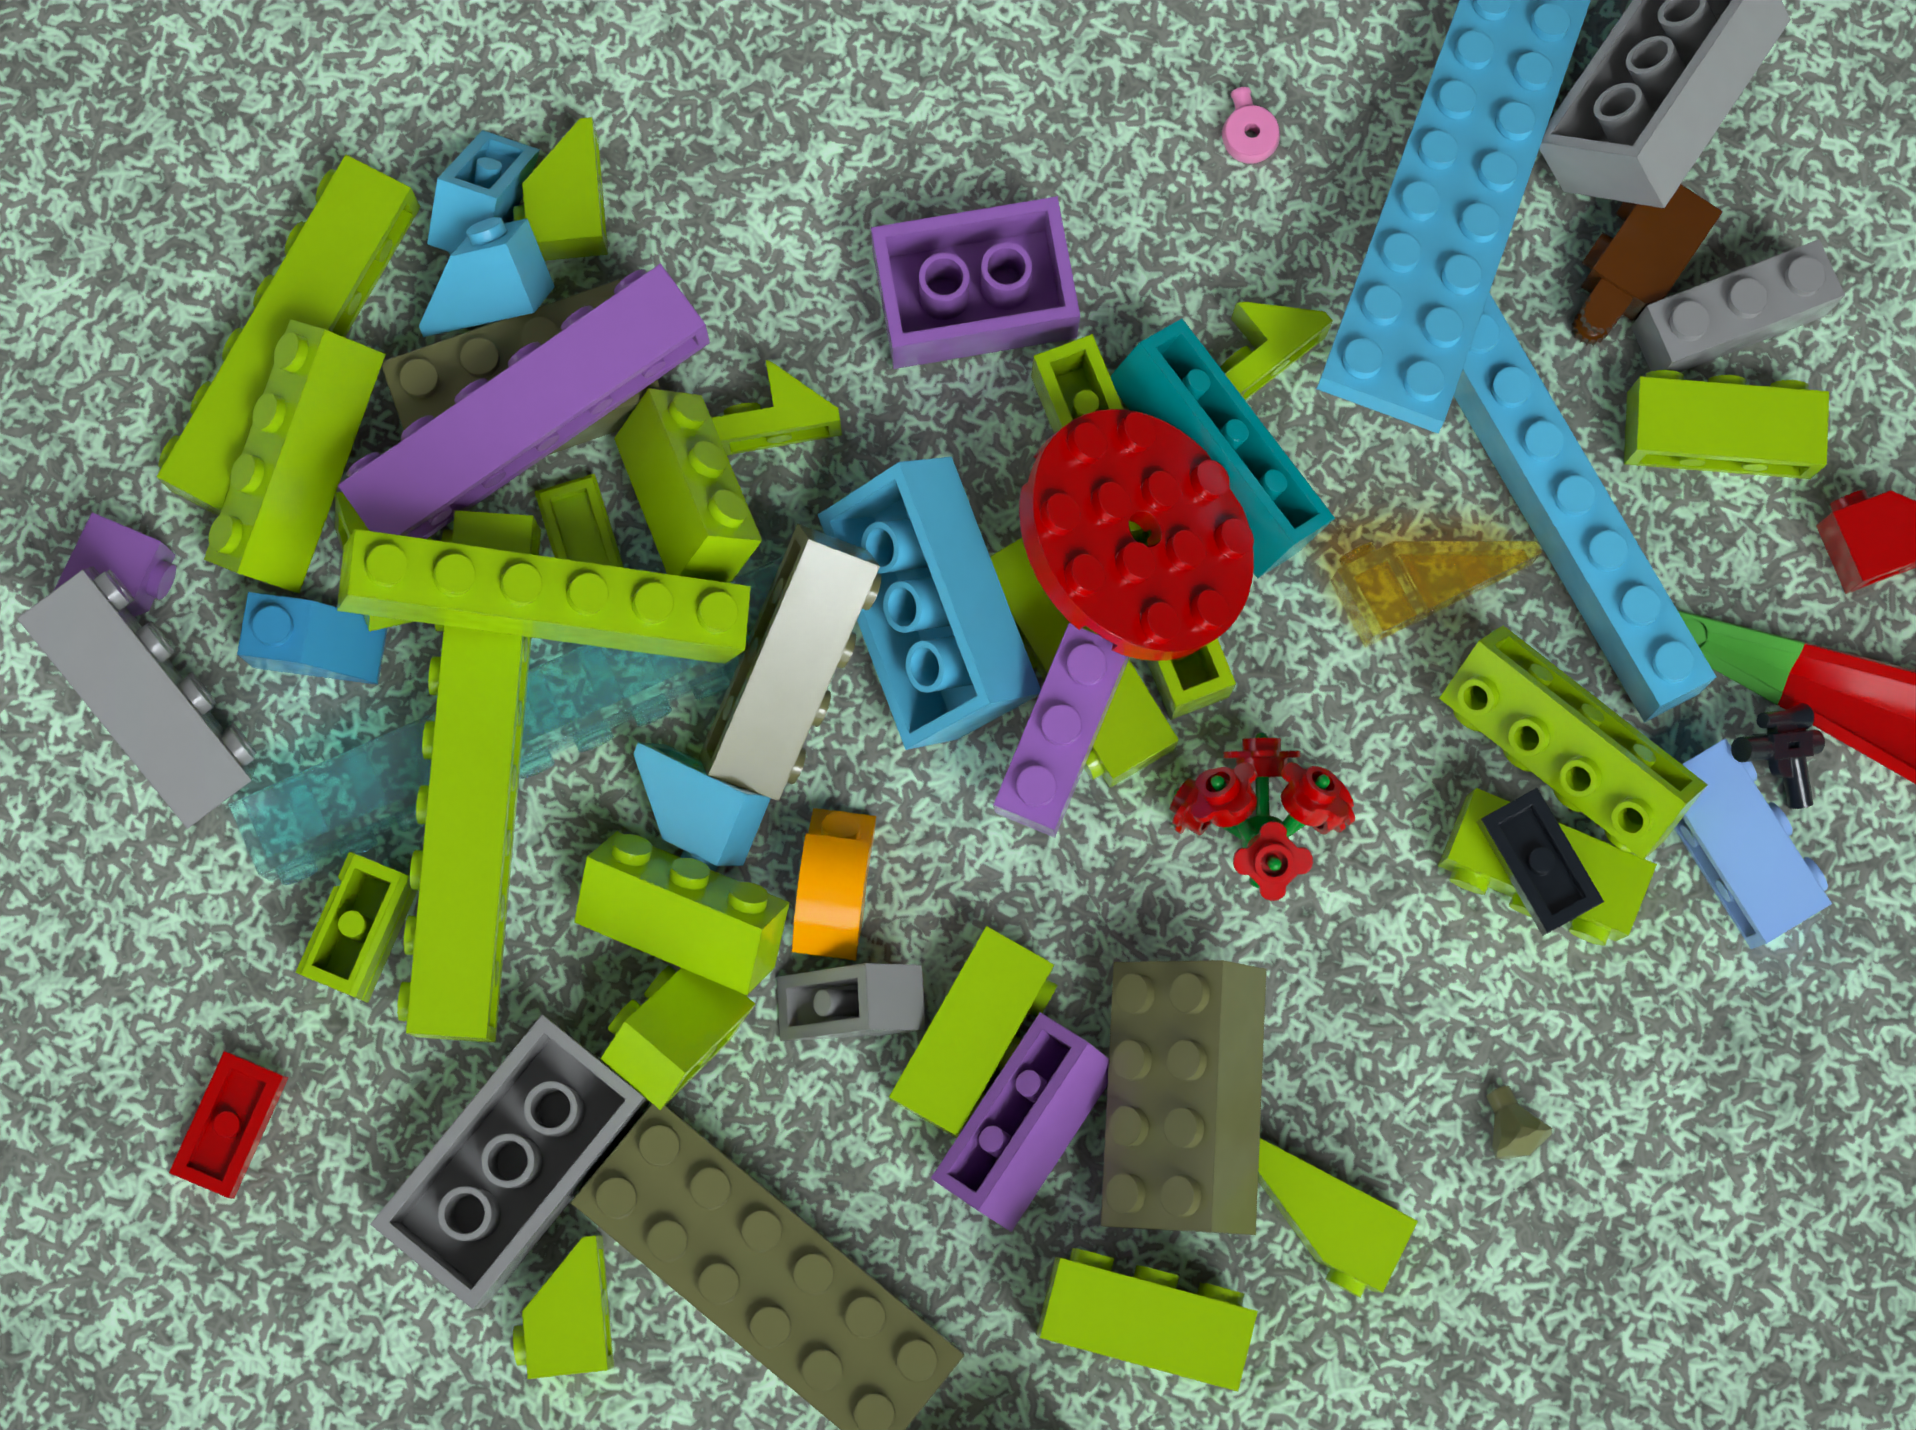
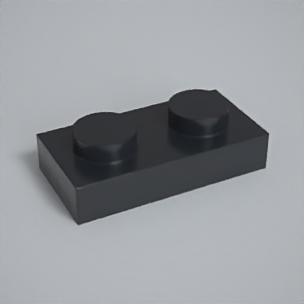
M1538 788L1533 789L1476 822L1542 936L1604 902Z

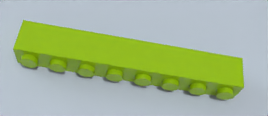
M455 510L453 530L444 529L441 541L539 555L541 529L533 515ZM435 624L436 631L443 632L441 657L432 656L428 676L429 694L437 695L435 721L427 720L425 722L422 739L423 758L431 760L429 785H420L416 802L417 823L425 825L423 850H414L410 866L411 889L419 890L417 916L409 915L407 917L404 930L405 955H413L411 982L402 981L400 985L397 1015L399 1021L407 1022L406 1033L417 1038L496 1043L532 637Z

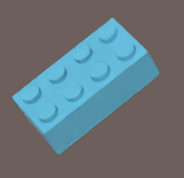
M952 457L898 462L818 514L826 535L868 550L880 565L878 573L881 574V586L877 598L869 610H861L857 622L905 750L959 739L1039 696L1041 691Z

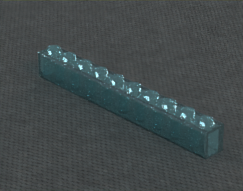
M783 557L736 577L731 582L733 584L751 586L746 644ZM584 645L530 669L528 673L519 778H528L549 769L555 764L553 755L575 745L578 752H586L607 743L614 737L611 729L634 719L637 726L655 722L672 711L669 703L693 693L695 699L700 700L723 691L729 686L728 676L734 674L742 653L726 664ZM436 712L228 804L258 875L271 882L280 879L282 885L293 884L315 874L318 871L316 862L339 852L341 858H346L349 852L359 855L378 844L375 835L399 825L400 830L406 832L423 826L424 824H418L416 819L417 794L420 785H429L431 760L423 758V730L427 720L435 721Z

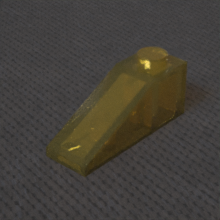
M1393 541L1377 550L1373 543L1369 542L1351 550L1339 559L1342 567L1337 569L1330 583L1366 648L1531 566L1541 555L1542 551L1536 541Z

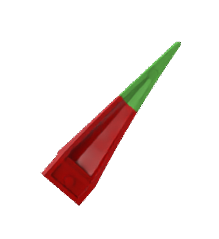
M1677 610L1712 669L1785 710L1800 703L1809 705L1814 712L1813 726L1916 784V670Z

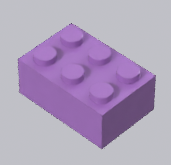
M1058 196L871 227L872 252L893 369L1077 338L1080 311Z

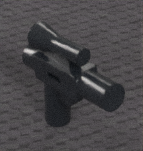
M1800 703L1784 711L1760 713L1756 719L1757 725L1763 729L1767 728V733L1737 737L1731 745L1734 759L1742 763L1768 760L1771 774L1774 777L1783 778L1788 808L1802 809L1812 806L1814 803L1806 757L1819 754L1825 747V738L1819 730H1807L1814 722L1812 708L1805 703Z

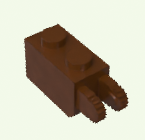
M1681 184L1665 208L1623 202L1615 213L1616 216L1625 221L1618 233L1612 238L1602 232L1582 262L1583 265L1592 271L1581 285V288L1591 294L1572 323L1574 326L1572 332L1575 333L1574 338H1578L1580 340L1579 343H1586V346L1588 344L1594 346L1596 342L1601 343L1622 315L1634 321L1647 305L1664 299L1723 211Z

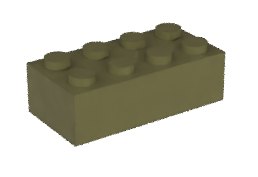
M621 279L541 306L535 313L504 319L383 361L382 369L403 429L405 430L413 422L424 416L432 415L436 418L456 404L454 402L456 395L467 385L482 378L490 381L509 368L508 361L521 348L533 342H539L542 345L562 331V323L572 313L588 305L593 306L595 309L614 296V289ZM658 380L648 385L550 454L619 431L648 388L661 390Z
M1224 960L1114 962L1101 1226L1256 1235L1267 969Z

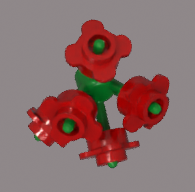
M1259 732L1255 738L1242 739V751L1223 752V758H1236V767L1234 769L1218 767L1205 770L1196 780L1188 778L1180 788L1175 789L1174 798L1169 810L1175 813L1172 823L1176 825L1175 831L1179 834H1182L1187 828L1200 836L1213 823L1241 840V848L1233 856L1235 870L1241 875H1249V883L1253 887L1259 888V892L1264 899L1276 901L1285 896L1286 886L1298 874L1308 873L1313 865L1311 852L1305 847H1297L1288 837L1306 825L1312 826L1323 835H1326L1333 829L1336 832H1342L1346 829L1345 823L1350 825L1355 822V815L1352 810L1354 802L1348 789L1331 771L1319 766H1311L1308 769H1304L1297 763H1288V758H1300L1301 751H1281V738H1268L1266 733ZM1283 777L1288 782L1281 792L1282 805L1289 813L1284 821L1270 816L1269 778ZM1253 781H1255V792L1251 787ZM1256 808V816L1248 818Z

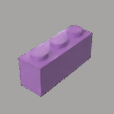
M1068 624L994 801L993 807L996 814L1054 838L1056 837L1129 660L1128 656L1111 650L1112 642L1100 635L1082 628L1078 630L1073 624Z
M1040 1012L931 1179L977 1211L1012 1232L1107 1087L1109 1058L1089 1042Z

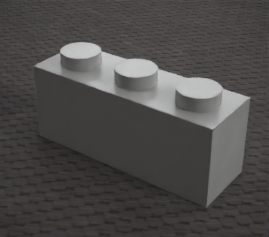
M1818 239L1649 304L1635 320L1631 328L1651 371L1672 370L1681 373L1823 318L1845 296V293L1821 241Z

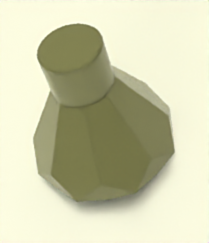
M1510 1086L1497 1088L1486 1096L1495 1114L1492 1147L1496 1159L1528 1156L1552 1135V1128L1546 1122L1518 1104Z

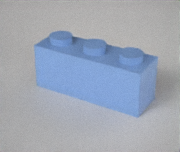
M1725 738L1682 764L1708 785L1674 829L1750 949L1769 943L1832 904L1824 892L1828 889L1824 874L1809 857L1802 858L1789 836L1792 835V827L1788 818L1775 803L1766 802L1754 783L1757 780V773L1752 762L1742 763L1735 760L1731 752V746Z

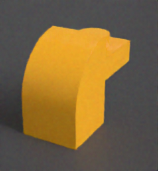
M813 808L809 831L805 835L795 905L792 952L856 960L864 915L867 877L874 842L876 816Z

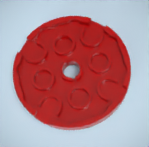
M1107 409L1084 414L1069 422L1045 441L1033 456L1036 460L1032 466L1028 482L1021 487L1019 519L1024 548L1030 565L1043 590L1064 617L1078 630L1087 626L1101 637L1112 642V651L1124 656L1149 661H1167L1190 655L1225 633L1237 620L1245 606L1254 570V537L1249 528L1244 509L1229 487L1230 480L1225 468L1220 463L1211 460L1201 446L1176 427L1151 415L1125 409ZM1129 521L1139 525L1145 532L1151 530L1152 535L1147 539L1148 546L1137 542L1133 538L1129 529Z

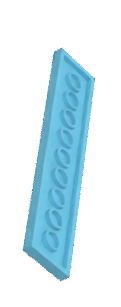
M1459 0L1316 389L1439 433L1447 416L1591 0Z

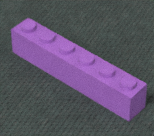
M660 263L649 272H646L645 269H640L629 274L617 284L614 289V296L595 309L593 306L588 305L572 313L562 323V331L542 345L539 342H533L521 348L508 361L509 368L490 381L482 378L467 385L456 395L454 399L456 404L436 418L428 415L413 422L401 434L402 441L382 455L379 452L370 453L355 462L347 471L348 478L338 484V487L367 528L374 532L422 539L429 538L454 520L455 510L468 511L708 345L710 340L706 324Z

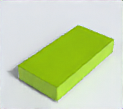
M595 473L535 491L554 558L624 568Z

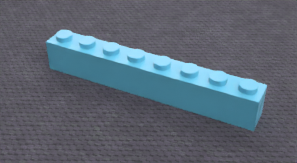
M1489 293L1453 396L1645 723L1700 694L1717 676Z

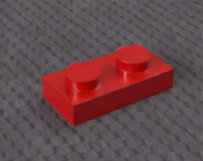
M224 1051L169 1173L226 1198L235 1199L289 1077Z

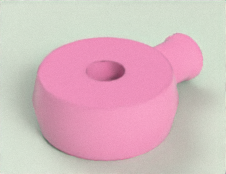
M1249 87L1234 89L1231 92V98L1234 102L1235 111L1226 119L1222 129L1224 146L1227 152L1237 161L1247 164L1262 162L1270 157L1278 147L1280 130L1277 120L1267 109L1253 105ZM1248 130H1252L1257 134V136L1251 138L1248 137L1245 134V132Z

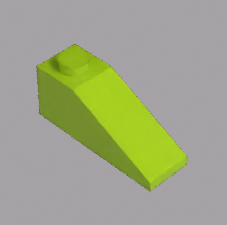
M1260 1138L1258 1182L1315 1261L1330 1268L1325 1280L1361 1298L1365 1288L1373 1292L1383 1293L1418 1221Z

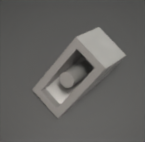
M863 963L777 977L780 1041L883 1036L926 1030L922 965Z

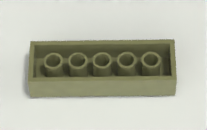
M652 1104L571 1201L572 1205L840 1430H905L965 1356L964 1352L667 1105L659 1110Z

